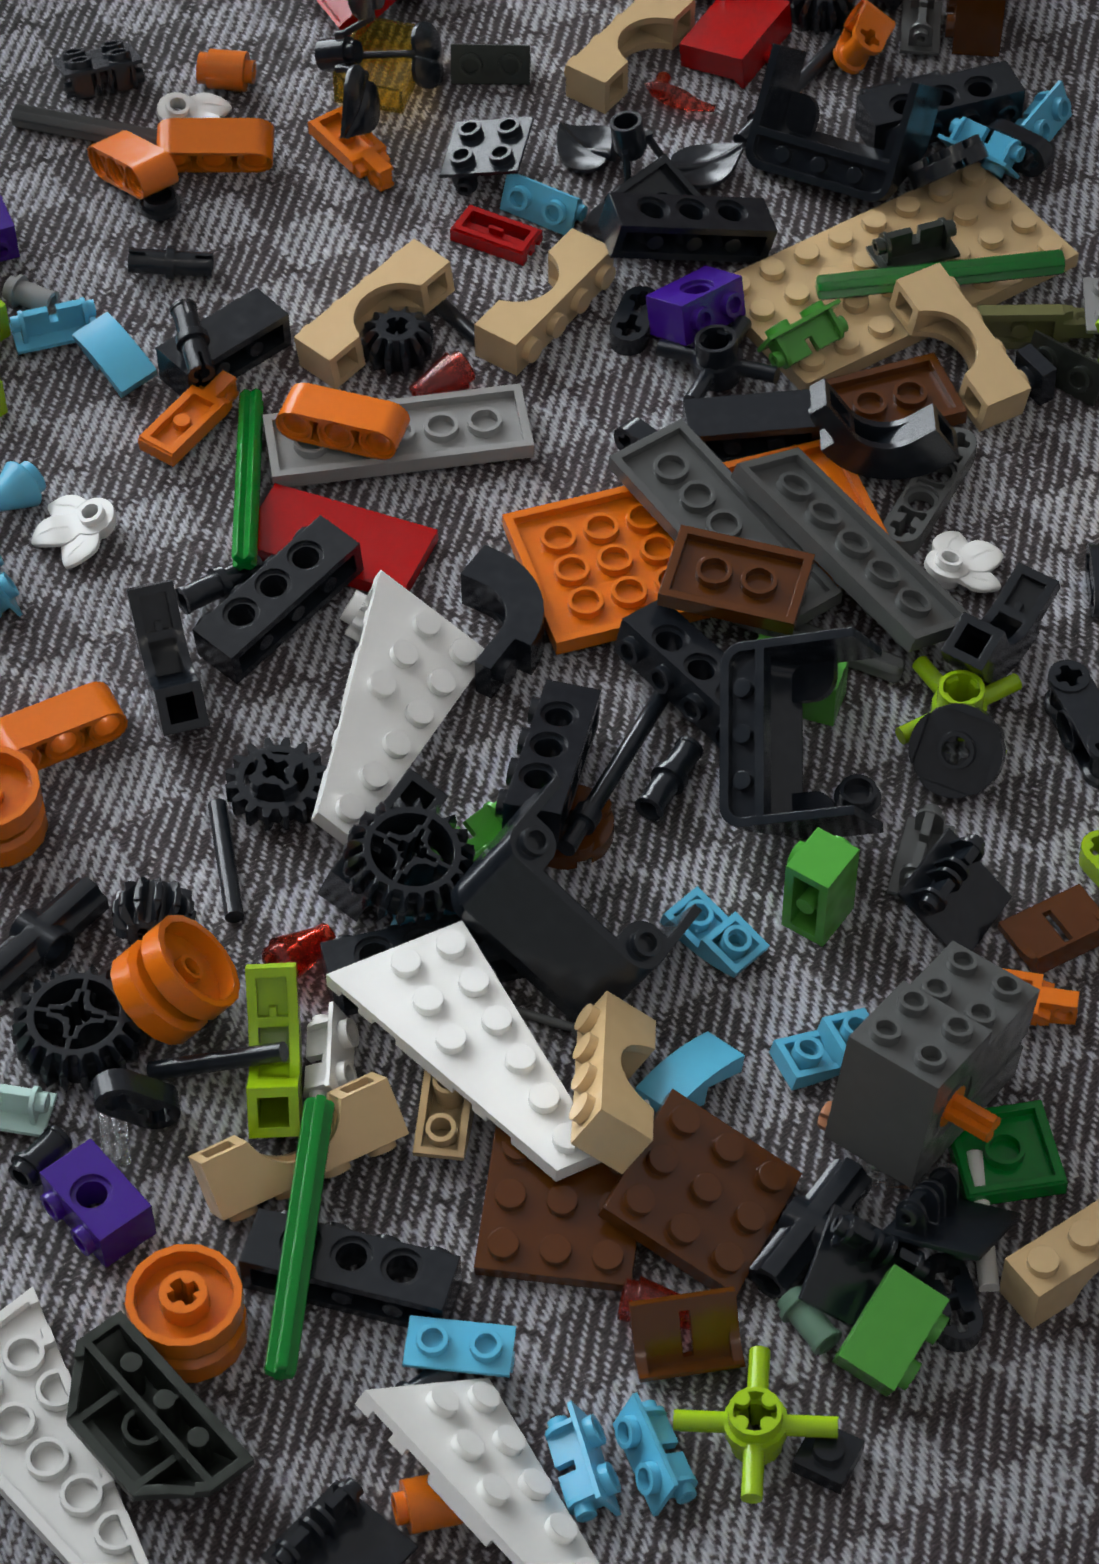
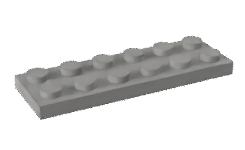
M521 383L387 399L402 406L410 417L409 426L395 455L387 460L374 459L294 441L281 434L277 429L275 421L278 413L263 415L273 485L277 483L288 487L535 457L534 441Z

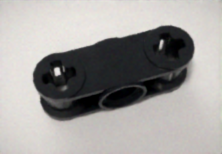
M1060 660L1049 668L1047 680L1050 689L1045 694L1043 706L1056 727L1062 744L1069 750L1083 774L1084 780L1090 786L1099 789V689L1090 676L1088 669L1083 664L1074 660Z

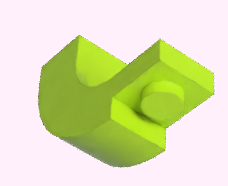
M297 962L246 964L245 980L249 1046L283 1041L289 1049V1058L286 1062L249 1067L246 1087L249 1139L299 1136L302 1119V1043Z

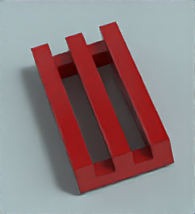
M469 204L451 227L450 240L524 266L527 262V255L531 256L535 251V245L539 246L543 241L542 229Z

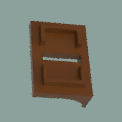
M1078 884L998 922V929L1033 973L1043 974L1099 947V907L1084 888ZM1050 916L1069 940L1065 942L1045 917Z
M734 1286L628 1302L635 1370L640 1383L746 1367L741 1345L737 1297ZM688 1310L692 1346V1351L683 1352L679 1311Z

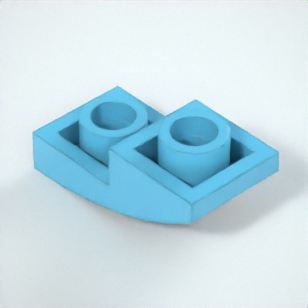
M108 312L72 334V338L95 369L102 371L121 398L157 375V369L125 329Z
M698 886L667 910L660 921L662 925H665L696 904L702 911L679 941L710 965L733 978L767 951L770 946L736 911L728 917Z
M866 1008L822 1017L817 1030L773 1041L769 1054L791 1091L839 1075L848 1037L869 1016Z
M707 1031L687 1042L665 1058L635 1087V1091L644 1100H649L655 1112H657L664 1098L672 1089L697 1105L702 1106L705 1104L709 1087L742 1071L745 1055Z

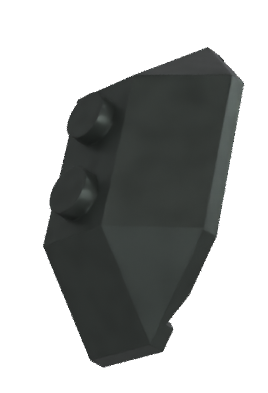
M121 1310L76 1341L75 1362L66 1418L67 1426L133 1501L211 1497L255 1464L254 1458Z

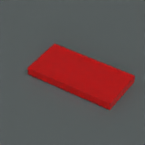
M274 483L259 508L257 554L263 562L269 556L277 554L291 542L299 529L309 526L321 515L360 543L364 570L347 586L366 592L370 591L373 580L380 570L410 591L438 542V529Z

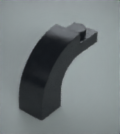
M825 378L810 386L811 406L808 407V413L814 425L820 430L821 451L835 464L852 473L883 480L909 479L932 473L959 459L956 431L933 403L900 420L879 422L863 418L853 412Z
M484 544L461 572L462 604L490 616L501 626L499 632L475 660L476 692L492 699L503 684L508 685L512 681L517 669L532 675L537 668L544 649V604L539 586L528 570L512 557Z
M1018 562L996 601L982 619L963 612L941 649L944 660L961 670L975 673L983 681L990 684L1006 677L1022 660L1039 635L1038 625L1060 590L1059 581Z
M169 579L126 589L139 657L153 710L162 734L166 736L210 726L201 682L196 676L189 655L173 581Z

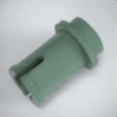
M795 1286L788 1290L777 1302V1307L780 1309L779 1317L783 1322H790L811 1347L814 1355H822L838 1343L842 1333L838 1328L836 1329L822 1311L799 1300L798 1297L802 1286Z

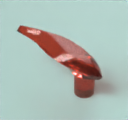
M659 72L654 81L644 83L649 93L655 99L669 107L702 113L714 112L716 109V105L699 100L686 90L670 84L672 78L667 72Z

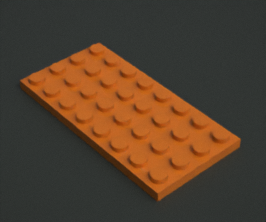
M820 440L723 462L733 473L737 463L798 447L888 534L858 474L852 473L830 460L821 451ZM625 486L502 514V526L516 560L533 576L541 591L544 604V627L556 655L616 641L621 621L624 617L658 600V592L675 541ZM818 564V566L832 579V577ZM677 610L689 622L711 618Z

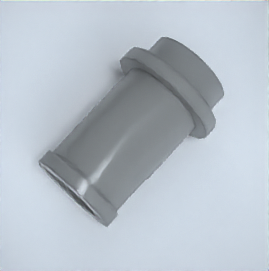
M22 274L18 276L11 275L6 280L2 291L3 298L8 301L10 306L18 307L21 305L29 309L47 306L49 315L55 313V304H58L60 300L58 291L49 290L29 282L28 278Z

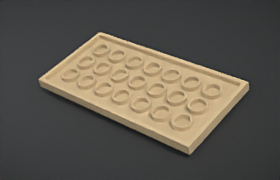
M978 161L914 191L911 190L736 271L734 274L742 276L745 316L752 322V326L746 336L759 347L768 338L765 332L769 328L785 319L788 320L790 325L802 319L800 312L815 302L820 301L815 289L817 276L877 269L866 251V246L872 245V240L878 238L882 232L888 233L910 227L913 234H916L917 225L935 221L941 217H944L946 220L952 219L955 222L957 234L952 236L951 240L960 252V257L945 261L1059 249L1064 254L1065 272L1077 266L1079 253L990 171L985 170ZM1057 275L960 285V289L970 305L977 308V305H997ZM892 293L840 298L841 302L833 312L836 317L841 315L847 321L849 329L844 332V337L819 351H816L809 338L805 341L812 354L788 369L781 367L780 371L799 390L810 389L814 382L820 381L823 378L829 379L860 371L928 337H911L889 307ZM836 299L822 300L824 305H827ZM769 348L762 351L768 358L769 354L772 353Z

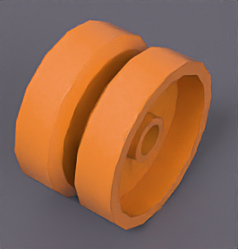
M0 746V868L14 866L23 861L38 849L44 842L48 821L37 768L26 755L10 747Z
M183 915L166 916L148 931L142 940H137L112 962L111 981L114 993L124 1011L140 1029L153 1039L168 1045L185 1043L208 1023V1020L215 1019L239 997V978L236 967L226 949L210 931L197 921Z
M175 1244L153 1252L137 1265L126 1284L125 1309L127 1318L186 1383H199L219 1376L237 1361L247 1343L248 1318L244 1305L243 1285L236 1267L221 1252L200 1244Z

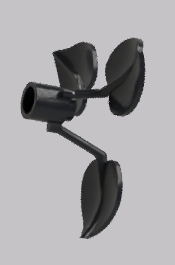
M347 0L352 14L359 21L343 30H336L334 32L335 38L318 40L314 51L316 64L321 71L346 73L340 138L346 139L368 134L377 127L379 122L380 97L378 88L374 82L368 80V71L359 65L363 59L412 58L411 73L413 80L418 86L424 89H434L441 84L444 77V68L441 62L442 44L438 31L432 23L422 21L416 23L411 32L412 50L363 51L360 41L354 40L349 35L374 21V10L381 9L384 6L385 0Z
M626 110L615 114L610 119V127L603 125L576 126L562 122L558 125L556 138L558 154L562 164L573 172H596L604 167L607 160L614 161L617 155H619L623 160L625 182L631 178L630 161L640 159L647 148V144L658 158L664 155V152L653 138L652 130L644 131L642 116L636 111ZM743 142L699 144L685 147L674 153L671 161L696 189L715 187L725 182L734 172L744 150ZM605 202L595 206L587 217L589 233L593 238L603 243L605 242L598 222Z

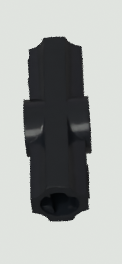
M86 876L83 878L77 877L41 910L36 907L28 908L15 919L9 931V938L0 945V1000L6 1001L43 967L52 970L60 966L70 955L75 944V938L109 909L107 897L101 892L95 882Z
M835 1157L806 1196L797 1195L789 1203L779 1220L776 1234L749 1267L748 1277L756 1284L760 1292L775 1300L776 1298H781L788 1290L799 1284L809 1270L832 1205L836 1204L853 1213L872 1189L873 1179L867 1175L862 1165L848 1157L845 1159Z

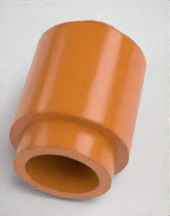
M210 48L208 52H199L196 64L197 83L206 84L207 89L246 92L248 84H254L256 80V61L250 60L248 51Z
M429 1474L400 1479L399 1491L391 1493L395 1522L397 1526L406 1525L410 1535L463 1524V1521L427 1483Z

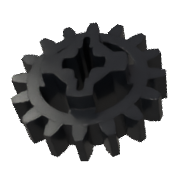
M284 737L280 745H273L270 738H265L264 747L261 749L250 743L247 745V757L237 754L233 756L234 768L226 769L227 784H225L227 802H232L235 816L245 813L246 824L249 826L261 820L264 823L265 831H270L274 823H281L285 831L289 830L290 820L297 819L303 825L308 823L307 811H314L323 773L327 769V766L321 763L319 752L308 755L307 743L302 742L296 748L290 746V739Z

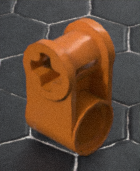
M861 0L845 20L844 29L833 50V57L837 65L848 74L855 75L860 73L871 55H878L884 49L888 37L896 26V22L870 1Z

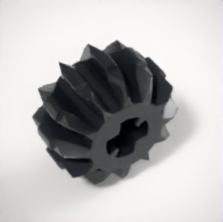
M789 0L792 23L800 25L801 32L812 30L816 36L820 32H827L833 35L835 29L841 30L848 15L855 7V1Z
M389 306L387 313L374 312L372 320L364 323L362 331L363 353L365 360L370 361L374 371L385 369L388 376H391L395 371L402 372L407 377L409 369L422 370L423 364L431 360L434 333L431 323L424 319L422 312L411 314L407 306L401 311H395Z
M140 877L138 882H124L122 889L116 891V899L113 900L111 916L113 917L116 936L121 939H128V944L132 945L137 940H142L148 931L168 915H183L195 920L196 911H194L195 902L192 900V891L180 888V884L177 881L165 882L160 877L156 880Z

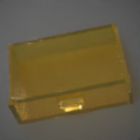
M375 17L374 21L352 33L351 37L354 40L360 41L363 51L412 50L411 32L416 24ZM412 58L363 59L359 65L368 71V80L374 82L378 88L380 110L403 114L416 86L411 73ZM334 71V101L343 103L346 73H336Z

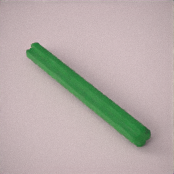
M1059 249L940 262L948 275L957 280L959 286L1061 275L1065 270L1064 254ZM939 262L819 275L816 277L815 282L817 297L820 300L893 293L897 279Z
M257 388L252 391L244 389L239 394L231 553L233 567L238 571L244 568L251 571L257 565L264 404L262 392Z
M318 1094L316 1097H308L303 1106L265 1358V1374L273 1377V1380L276 1381L293 1379L298 1366L335 1109L332 1101L326 1099V1096Z

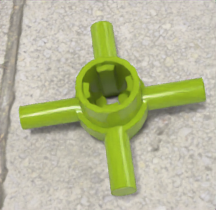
M927 656L917 658L912 665L914 671L934 693L931 702V712L938 707L952 703L971 704L987 712V705L1022 689V682L1015 673L985 686L978 675L967 670H954L943 676ZM925 715L895 729L897 739L901 744L909 743L914 727ZM958 737V740H957V741H965V740L962 739V738H960V737Z
M753 1346L749 1349L747 1387L732 1397L725 1411L674 1409L673 1431L724 1433L726 1440L730 1444L731 1451L738 1460L743 1462L740 1498L743 1502L749 1504H757L763 1500L764 1465L774 1461L779 1456L787 1436L838 1439L839 1416L787 1414V1410L776 1394L769 1390L771 1351L765 1346ZM749 1423L751 1425H760V1430H749Z

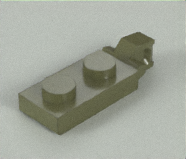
M1066 304L977 305L984 324L992 335L1003 343L1005 349H1020L1030 344L1035 330L1061 343L1069 342L1070 338H1093L1094 334H1086L1084 308H1076Z

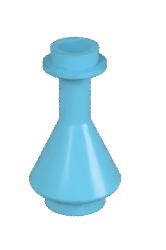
M9 461L5 464L0 474V512L40 505L42 501L41 492L46 489V484L39 470L30 462L23 461L19 464L15 461Z

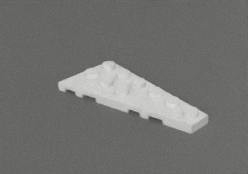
M382 570L378 572L373 580L370 604L365 611L362 622L364 627L361 639L354 653L340 707L342 712L339 724L334 731L331 742V755L327 769L323 773L311 821L343 845L348 842V834L353 825H359L360 817L364 812L367 811L374 814L376 806L380 802H384L475 676V660L485 649Z
M463 921L456 922L326 974L327 987L338 996L343 994L358 1007V1013L371 1024L376 1022L393 1036L396 1046L450 1092L453 1093L456 1090L472 1104V1110L485 1122L490 1119L511 1137L512 1145L557 1182L601 1163L571 1144L572 1120L569 1119V1113L573 1106V1100Z
M32 1286L0 1311V1495L64 1564H149L129 1514L115 1486L113 1477L67 1426L66 1418L72 1378L64 1364L52 1330L46 1321L39 1299Z
M490 1378L364 1390L356 1401L355 1405L367 1418L376 1414L392 1431L393 1434L388 1441L401 1455L411 1452L430 1473L427 1481L429 1486L486 1547L494 1542L512 1564H599Z

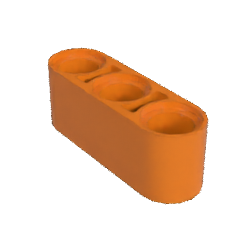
M167 118L158 123L156 145L169 153L178 172L257 173L267 171L273 166L275 128L272 123L260 118Z
M127 130L120 131L87 148L89 161L96 174L102 180L138 199H144L179 181L176 165L166 150Z
M300 382L294 384L290 389L276 417L275 424L281 434L294 441L374 459L387 460L395 455L409 426L410 417L402 406L392 401Z
M95 681L0 717V746L10 747L26 755L39 771L119 738L125 732L128 720L108 685Z

